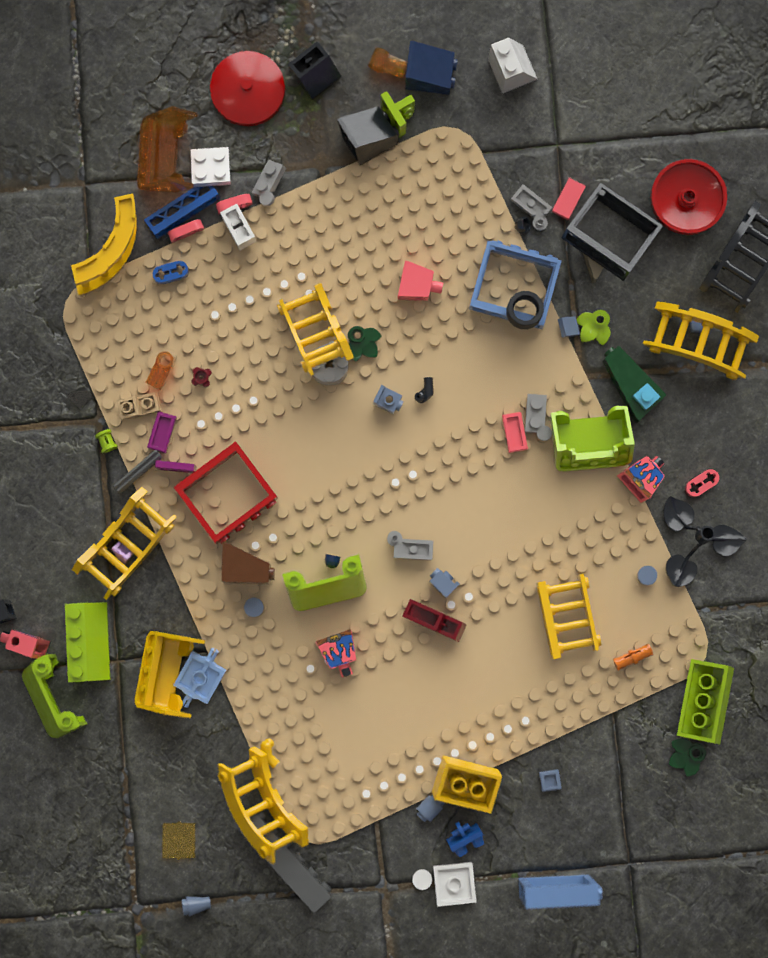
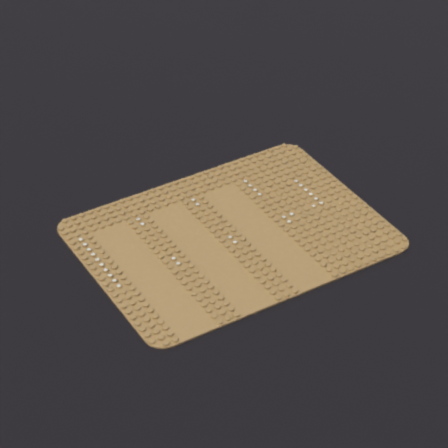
M443 126L427 130L400 142L398 145L361 166L358 162H355L276 197L270 206L260 204L242 212L256 239L255 243L242 250L238 249L224 221L205 228L203 231L196 232L193 235L126 263L110 281L94 291L79 296L77 288H75L66 300L63 312L66 332L106 423L112 431L111 434L118 445V450L128 472L154 451L148 449L147 446L157 412L121 419L117 400L158 392L162 410L160 412L177 417L167 453L159 452L162 456V459L159 461L195 464L197 470L236 441L278 497L275 500L277 503L272 508L263 509L260 512L261 516L254 521L248 520L244 523L246 525L245 528L238 533L236 531L232 532L229 535L230 539L225 541L272 565L271 568L275 569V580H271V585L233 584L221 582L223 543H214L174 489V486L192 473L158 470L154 465L133 483L136 491L141 487L148 491L144 497L145 503L166 521L173 515L177 517L173 522L175 527L170 533L165 534L159 543L202 640H205L204 645L208 654L211 648H215L214 652L216 649L219 651L214 662L226 669L221 683L249 747L260 749L261 743L267 738L274 742L272 755L280 762L274 768L269 765L272 776L269 781L272 788L277 789L283 800L285 811L288 814L292 813L303 825L308 827V843L323 844L335 841L420 802L428 795L431 796L442 756L491 768L496 767L687 679L691 659L705 660L708 647L705 627L686 587L673 586L666 573V563L671 555L646 502L640 503L617 477L629 465L559 471L555 465L552 435L549 440L541 441L536 433H525L528 450L508 452L502 415L521 412L525 430L527 394L547 395L545 426H548L550 429V417L553 412L564 411L569 414L570 420L604 417L605 414L569 338H562L558 323L560 318L552 301H550L543 329L534 327L528 330L514 327L509 320L469 310L487 242L492 240L503 242L502 245H517L521 247V250H528L520 233L515 229L514 220L480 148L470 135L460 129ZM490 252L477 300L507 308L510 298L515 293L530 291L537 294L542 302H544L546 289L533 263ZM175 261H183L188 266L189 273L184 279L167 284H158L153 278V270L158 266ZM405 261L434 271L433 281L443 282L442 293L430 292L428 301L398 300ZM177 266L178 269L172 271V273L178 272L180 275L183 274L182 270H185V268ZM159 271V275L157 277H160V279L163 280L164 275L170 273H163V271ZM322 283L331 308L328 309L330 315L336 316L341 332L347 339L348 344L350 343L348 331L354 326H360L364 329L374 328L382 335L375 342L378 348L377 357L370 358L362 354L357 362L353 359L348 360L347 376L336 385H322L312 375L310 376L309 372H304L301 362L304 360L285 315H280L277 305L280 304V299H283L284 304L311 294L315 290L314 285ZM314 300L289 310L288 314L294 324L320 313L323 307L320 300ZM520 300L514 306L516 311L536 315L535 305L528 300ZM321 320L297 330L296 333L299 340L327 330L330 323L328 320ZM359 333L354 334L355 339H359L361 337ZM330 336L303 347L305 354L325 344L334 343L333 340H336V337ZM326 362V363H325V364H326V369H327L328 367L333 368V365H332L333 362H331V363ZM195 367L211 370L212 374L209 377L210 385L208 387L203 385L194 386L191 383ZM433 377V396L425 403H418L414 396L424 388V378ZM381 385L402 395L403 405L399 412L395 411L394 415L373 405ZM390 396L386 398L388 403L393 401V398ZM238 453L185 491L216 535L269 496ZM148 516L155 534H157L161 526ZM392 531H397L402 535V539L433 541L432 560L394 558V546L387 542L388 534ZM326 554L341 557L340 563L336 568L326 566ZM359 554L367 586L366 592L362 596L305 611H298L293 608L284 583L283 573L291 571L300 572L304 580H306V584L344 575L342 570L343 561L350 556ZM644 566L653 567L657 571V580L651 585L641 584L637 578L640 568ZM437 568L443 573L447 571L454 578L452 580L454 584L457 581L460 583L446 598L429 582L432 579L430 575ZM584 574V578L587 577L590 588L587 589L596 635H600L602 645L599 646L598 651H593L592 646L563 651L561 658L552 659L536 583L546 581V585L554 586L579 581L578 575ZM580 588L554 593L552 596H549L550 604L554 605L583 600ZM250 598L260 599L264 605L262 614L257 617L247 615L244 610L245 602ZM412 599L465 623L467 626L460 641H454L402 617L409 600ZM584 607L555 613L556 615H553L554 623L557 624L587 619ZM588 627L562 631L557 634L558 642L561 643L590 638ZM351 629L356 661L349 663L353 674L342 678L338 667L329 668L316 641ZM646 644L650 645L654 655L638 661L636 665L631 664L619 671L616 669L613 662L614 658L627 654L631 649L636 650Z

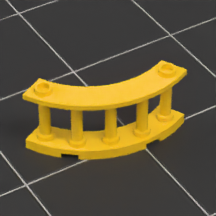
M133 193L114 197L116 205L115 224L103 248L96 255L71 265L79 296L94 291L106 284L127 262L134 246L137 230Z
M322 283L314 285L315 290L311 294L284 304L283 299H280V304L277 305L280 315H285L304 361L301 362L305 373L309 372L310 376L314 375L313 367L337 357H345L347 361L354 358L347 339L341 332L336 316L330 315L328 309L331 308ZM314 300H320L323 307L320 313L294 324L292 323L288 314L289 310ZM321 320L329 321L330 326L327 327V330L299 340L296 333L297 330ZM330 336L336 337V340H333L334 343L305 354L303 347Z
M657 301L655 309L661 312L662 318L654 342L645 340L643 342L645 346L649 347V351L656 354L665 352L700 362L725 373L729 379L746 378V374L740 372L738 368L746 344H749V342L757 343L759 335L745 327H741V329L733 327V322L693 308L686 311L679 309V305ZM672 316L679 317L682 320L674 346L662 344L669 319ZM692 321L701 323L703 326L695 352L681 348L689 322ZM713 328L721 330L723 334L715 359L702 355L710 329ZM734 336L738 339L739 344L732 365L729 366L722 363L730 337Z
M143 487L129 498L120 512V518L116 522L113 521L102 534L104 537L96 545L93 544L76 561L72 568V571L77 575L82 570L88 571L107 587L108 591L104 596L106 600L111 595L115 597L121 591L122 587L120 586L146 559L163 536L170 533L175 527L173 524L177 518L175 515L166 521L145 503L144 497L148 491ZM136 509H142L161 526L157 534L153 533L135 517L134 511ZM126 522L131 523L151 540L144 551L122 534L121 528ZM112 539L120 541L138 557L129 568L107 550L108 547L106 545ZM97 555L103 556L123 573L115 583L92 565V560Z
M257 747L249 749L250 758L247 762L232 769L222 763L218 764V779L221 782L228 807L240 830L260 856L273 864L275 863V851L292 841L301 847L309 844L308 827L303 825L292 813L288 814L285 811L283 800L277 789L272 788L269 781L272 776L267 753ZM252 768L253 782L237 789L234 776ZM257 788L263 802L245 810L239 797ZM268 809L275 820L257 829L249 817ZM276 828H282L287 836L272 844L263 836Z

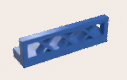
M205 186L194 187L144 219L156 239L219 200L220 197L216 189L212 186H207L210 191L199 196L200 189ZM189 197L195 199L187 206H183L184 200ZM169 209H179V211L167 217ZM155 218L163 219L162 222L154 227L150 223Z

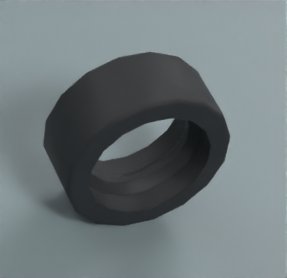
M530 291L515 293L510 298L506 308L509 322L516 328L526 330L535 327L540 322L544 313V305L541 298ZM528 300L532 302L536 307L535 317L528 321L517 318L514 313V306L518 301Z

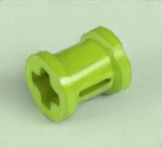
M111 429L101 431L95 435V438L99 440L102 447V454L118 448V445L114 443L111 436Z

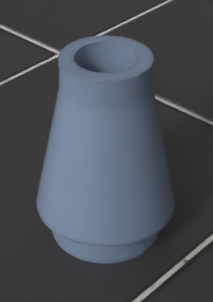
M186 897V899L181 900L184 915L192 916L211 908L209 897Z

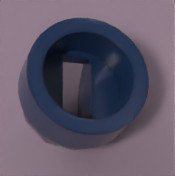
M326 554V566L336 568L340 563L341 557Z

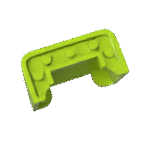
M614 406L608 411L607 416L570 420L569 414L564 411L551 413L554 458L557 470L574 471L618 467L632 462L635 443L628 406Z
M359 554L350 556L343 561L342 570L344 575L306 584V580H304L300 572L291 571L283 573L284 583L293 608L298 611H305L362 596L366 592L367 586Z
M46 654L36 659L24 669L22 679L46 732L52 738H59L87 725L84 716H76L71 711L60 712L46 681L55 676L53 670L59 661L56 654Z

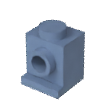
M381 385L373 405L394 415L395 411H400L404 401L401 400L402 395ZM389 396L393 398L391 403L386 402V398Z
M438 568L430 575L432 579L429 582L445 598L460 584L458 581L454 584L452 582L454 578L447 571L443 573Z

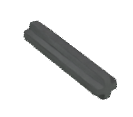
M154 450L120 479L113 486L119 494L125 491L154 466L156 460L162 459L159 452Z

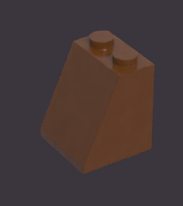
M223 542L221 582L271 585V580H275V569L271 568L272 565L227 542Z

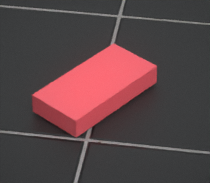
M569 178L552 212L569 220L586 186Z
M521 412L502 415L508 452L528 450Z

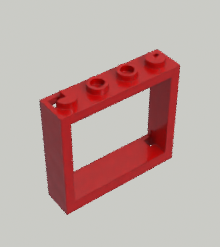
M236 441L174 486V489L216 544L219 542L222 544L229 540V535L232 532L236 531L238 533L246 527L244 523L250 519L252 521L261 516L260 512L263 509L272 508L277 503L275 500L278 499L277 495ZM238 453L269 496L216 535L185 491Z

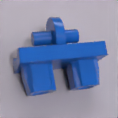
M459 822L455 823L458 829L452 831L453 836L446 839L452 852H455L459 857L468 852L465 847L468 843L472 842L475 848L484 844L483 833L477 823L469 826L467 823L462 827Z

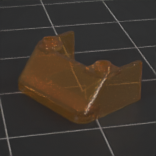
M171 106L143 118L140 128L137 186L140 190L180 192L194 187L193 183L184 181L182 174L176 173L178 138L187 132V120L198 117V113Z

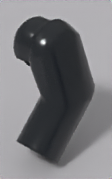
M433 377L424 378V388L414 396L418 403H425L433 396Z

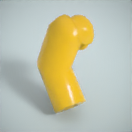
M267 738L261 743L260 750L267 753L268 764L274 768L280 761L272 755L274 742Z

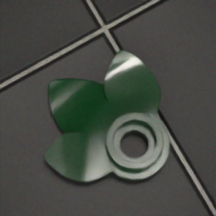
M354 326L348 331L349 347L354 356L352 359L355 362L360 359L362 354L370 358L377 357L378 348L375 342L382 337L379 331L374 328L364 329L360 326ZM359 333L361 337L359 339H355L354 334Z
M684 738L672 741L671 745L676 752L670 757L669 765L674 768H684L687 777L696 774L699 771L700 762L706 756L705 748L698 743L692 744L688 739ZM695 749L699 751V755L696 757L692 754Z

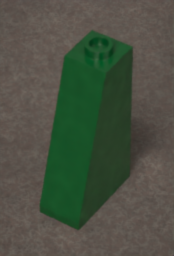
M619 345L615 349L611 347L604 354L606 358L603 360V363L625 405L628 406V411L634 422L638 423L666 394ZM648 383L660 398L647 410H644L632 396Z

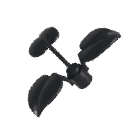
M672 496L668 497L665 502L663 516L665 523L670 529L680 531L685 527V529L697 531L695 539L698 543L686 558L677 554L671 556L666 563V573L675 587H683L696 577L697 565L695 562L690 561L689 558L702 544L713 541L712 546L716 553L721 556H730L747 540L740 532L727 525H717L714 528L711 526H704L702 528L700 526H688L694 520L693 508L687 502Z

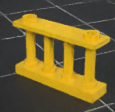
M584 574L578 575L579 581L554 586L546 585V581L536 583L552 659L561 658L563 651L592 646L593 651H598L599 646L602 645L600 635H596L587 589L590 588L587 577L584 578ZM579 588L581 590L583 600L558 605L550 604L549 596H552L554 593ZM583 607L585 609L587 619L563 624L554 623L553 615H556L555 613ZM583 627L589 628L590 638L567 643L558 642L557 634L559 632Z

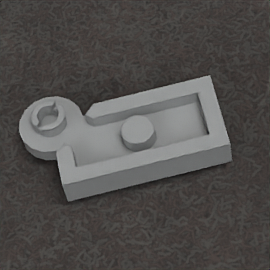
M271 160L267 161L251 192L254 196L260 197L259 200L263 206H270L274 202L275 197L272 193L275 191L286 170L284 165Z
M522 184L511 198V201L534 218L533 227L538 231H542L547 227L548 221L545 217L552 207Z
M527 394L525 433H536L539 440L547 441L552 435L551 429L545 426L547 395Z
M392 531L388 534L387 542L394 546V558L432 560L433 541L402 539V535L397 531Z

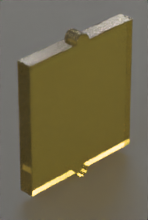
M181 821L177 823H163L162 858H177V860L181 858H195V823H181Z

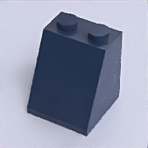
M410 41L405 90L450 95V88L454 89L455 77H452V70L456 71L458 60L454 59L455 52Z

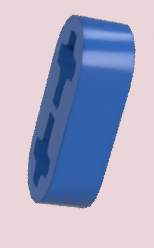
M175 261L156 267L152 274L155 282L167 284L186 278L189 269L185 262ZM177 266L185 268V270H182L183 274L180 275L178 272L172 273V271H176L178 269ZM159 271H163V273H170L164 275L163 280H161L160 277H157L159 275Z

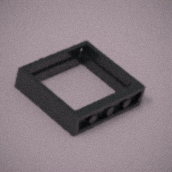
M600 183L561 238L624 281L663 225L645 214L640 208L629 203L624 197L619 196L610 188ZM596 200H599L649 235L629 264L576 228Z

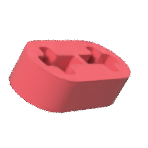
M242 194L216 203L218 214L235 204H238L240 209L251 206L253 203L250 194Z
M197 219L170 230L168 236L170 241L174 243L196 232L203 231L204 226L201 220Z
M713 469L704 471L686 484V494L690 497L701 495L718 483L719 474ZM707 473L714 475L713 483L711 481L703 482L707 478ZM690 484H701V487L697 488L698 493L690 491Z

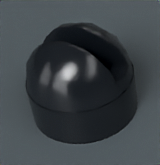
M521 217L515 221V229L518 232L530 231L531 223L528 217Z

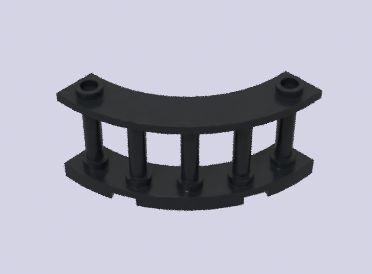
M754 201L734 236L731 237L724 248L723 253L719 257L721 261L715 262L699 287L703 292H706L709 287H714L737 301L738 304L734 310L737 313L741 307L746 308L751 300L748 297L768 268V259L766 260L742 245L743 242L740 241L743 234H750L768 246V236L753 228L751 221H757L768 228V219L758 211L761 204L757 201ZM733 251H739L763 266L756 278L730 263L728 258ZM721 269L728 270L750 284V287L743 296L718 281L716 276Z

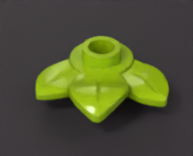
M606 311L584 312L577 318V323L583 326L580 332L582 342H588L596 338L601 345H604L608 341L611 331L608 327L610 316ZM598 316L604 317L602 323L597 322Z

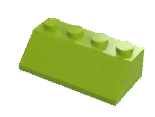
M107 602L65 604L68 682L111 680Z
M691 659L677 736L715 744L721 743L734 672L733 667Z

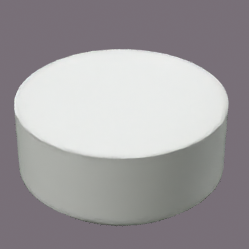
M425 869L417 870L413 874V884L417 889L425 890L430 887L432 876Z

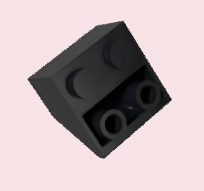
M318 41L288 64L290 74L312 100L341 78V74L332 59Z

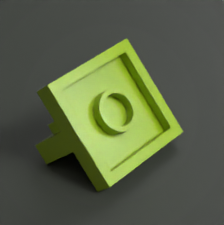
M386 91L380 95V107L383 112L385 111L388 114L390 123L397 128L400 138L406 134L405 120L413 116L415 100L412 95H409L394 103Z

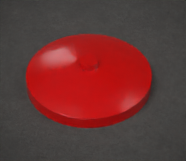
M242 51L226 57L216 67L210 81V94L216 110L226 120L241 126H255L268 121L278 112L285 96V83L279 67L269 57L258 52Z
M695 159L678 160L667 165L656 177L651 189V206L657 219L669 230L683 235L699 234L713 227L723 215L727 204V189L720 174L709 164Z

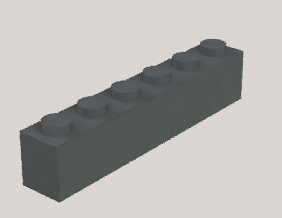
M262 812L249 817L257 829L267 825V822L264 820L265 815ZM236 823L234 826L242 833V831ZM277 828L263 835L271 844L281 839L277 835L279 832ZM289 843L275 851V863L267 862L311 911L315 913L332 897L330 893L332 889L325 881L321 883L318 880V873L312 867L308 869L304 864L305 859L298 852L295 854L290 849L292 845Z

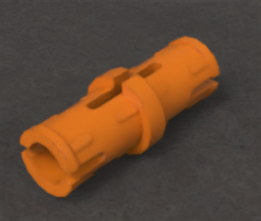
M646 644L636 650H629L625 655L614 658L613 662L619 671L631 664L636 665L638 661L654 654L650 645Z

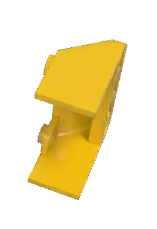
M150 631L146 637L135 694L136 707L165 715L191 718V714L181 712L183 701L180 695L175 694L176 687L173 685L179 675L182 656L190 655L194 648V642L205 644V640Z

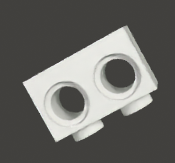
M238 204L220 212L239 250L256 242L255 236Z

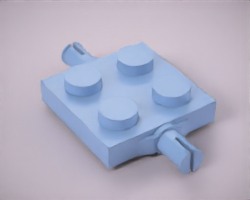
M211 648L207 657L192 651L173 685L186 694L183 699L184 707L188 708L192 699H198L206 704L211 699L226 672V669L214 662L216 655L219 653L217 649L214 652L215 648Z

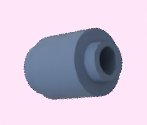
M433 794L431 796L428 795L416 808L419 811L417 815L424 822L426 820L431 822L443 809L442 806L445 803L435 800Z

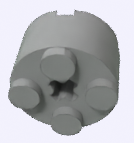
M325 344V345H323V346H320V347H318L317 349L322 348V347H324V346H326V345H329V344ZM337 357L328 361V363L333 362V368L328 367L326 369L325 363L313 367V378L322 385L339 384L348 373V361L345 357Z

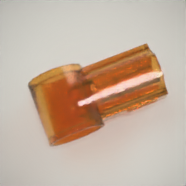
M377 47L373 51L368 67L376 72L382 73L384 71L403 78L408 62L391 56L388 51Z
M166 351L159 353L145 383L161 390L171 369L175 366L174 356ZM164 356H169L171 360L167 366L161 364V359Z

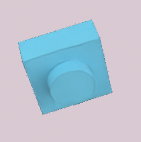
M648 383L632 396L644 410H647L660 398Z

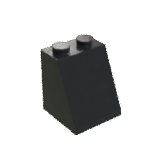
M379 106L337 119L341 136L360 166L399 144L398 136L400 135L397 128L390 125L388 114L385 111L382 112Z

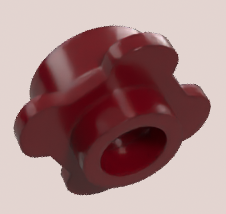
M195 367L191 383L194 386L203 385L208 387L210 385L209 377L212 374L211 370Z

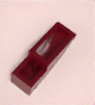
M412 599L409 600L402 615L406 619L457 642L460 641L467 626L459 620Z

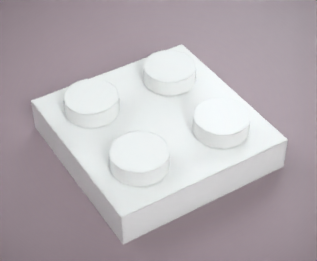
M228 147L191 150L193 187L231 185Z
M472 862L433 866L437 906L476 903Z

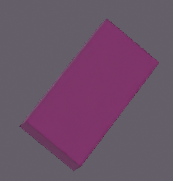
M157 412L147 446L148 449L167 453L177 419L176 416Z
M156 460L155 464L158 470L184 473L196 471L195 464Z

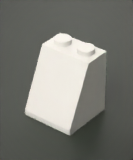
M510 38L491 44L488 61L502 93L537 80L522 44Z

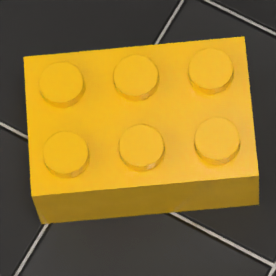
M442 756L432 794L434 799L491 813L502 775L495 768Z

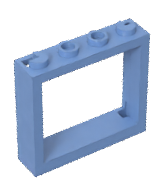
M488 241L469 310L508 320L505 307L477 300L490 252L552 268L543 302L544 313L540 322L534 327L543 329L561 260L553 257V255H547V257L539 255V252L535 250H521V247L517 245L506 246L502 245L503 242ZM514 310L515 316L523 321H528L535 317L534 315Z
M589 875L518 878L519 898L526 909L599 905V899H602V888Z

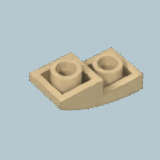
M158 392L117 400L121 419L162 411Z

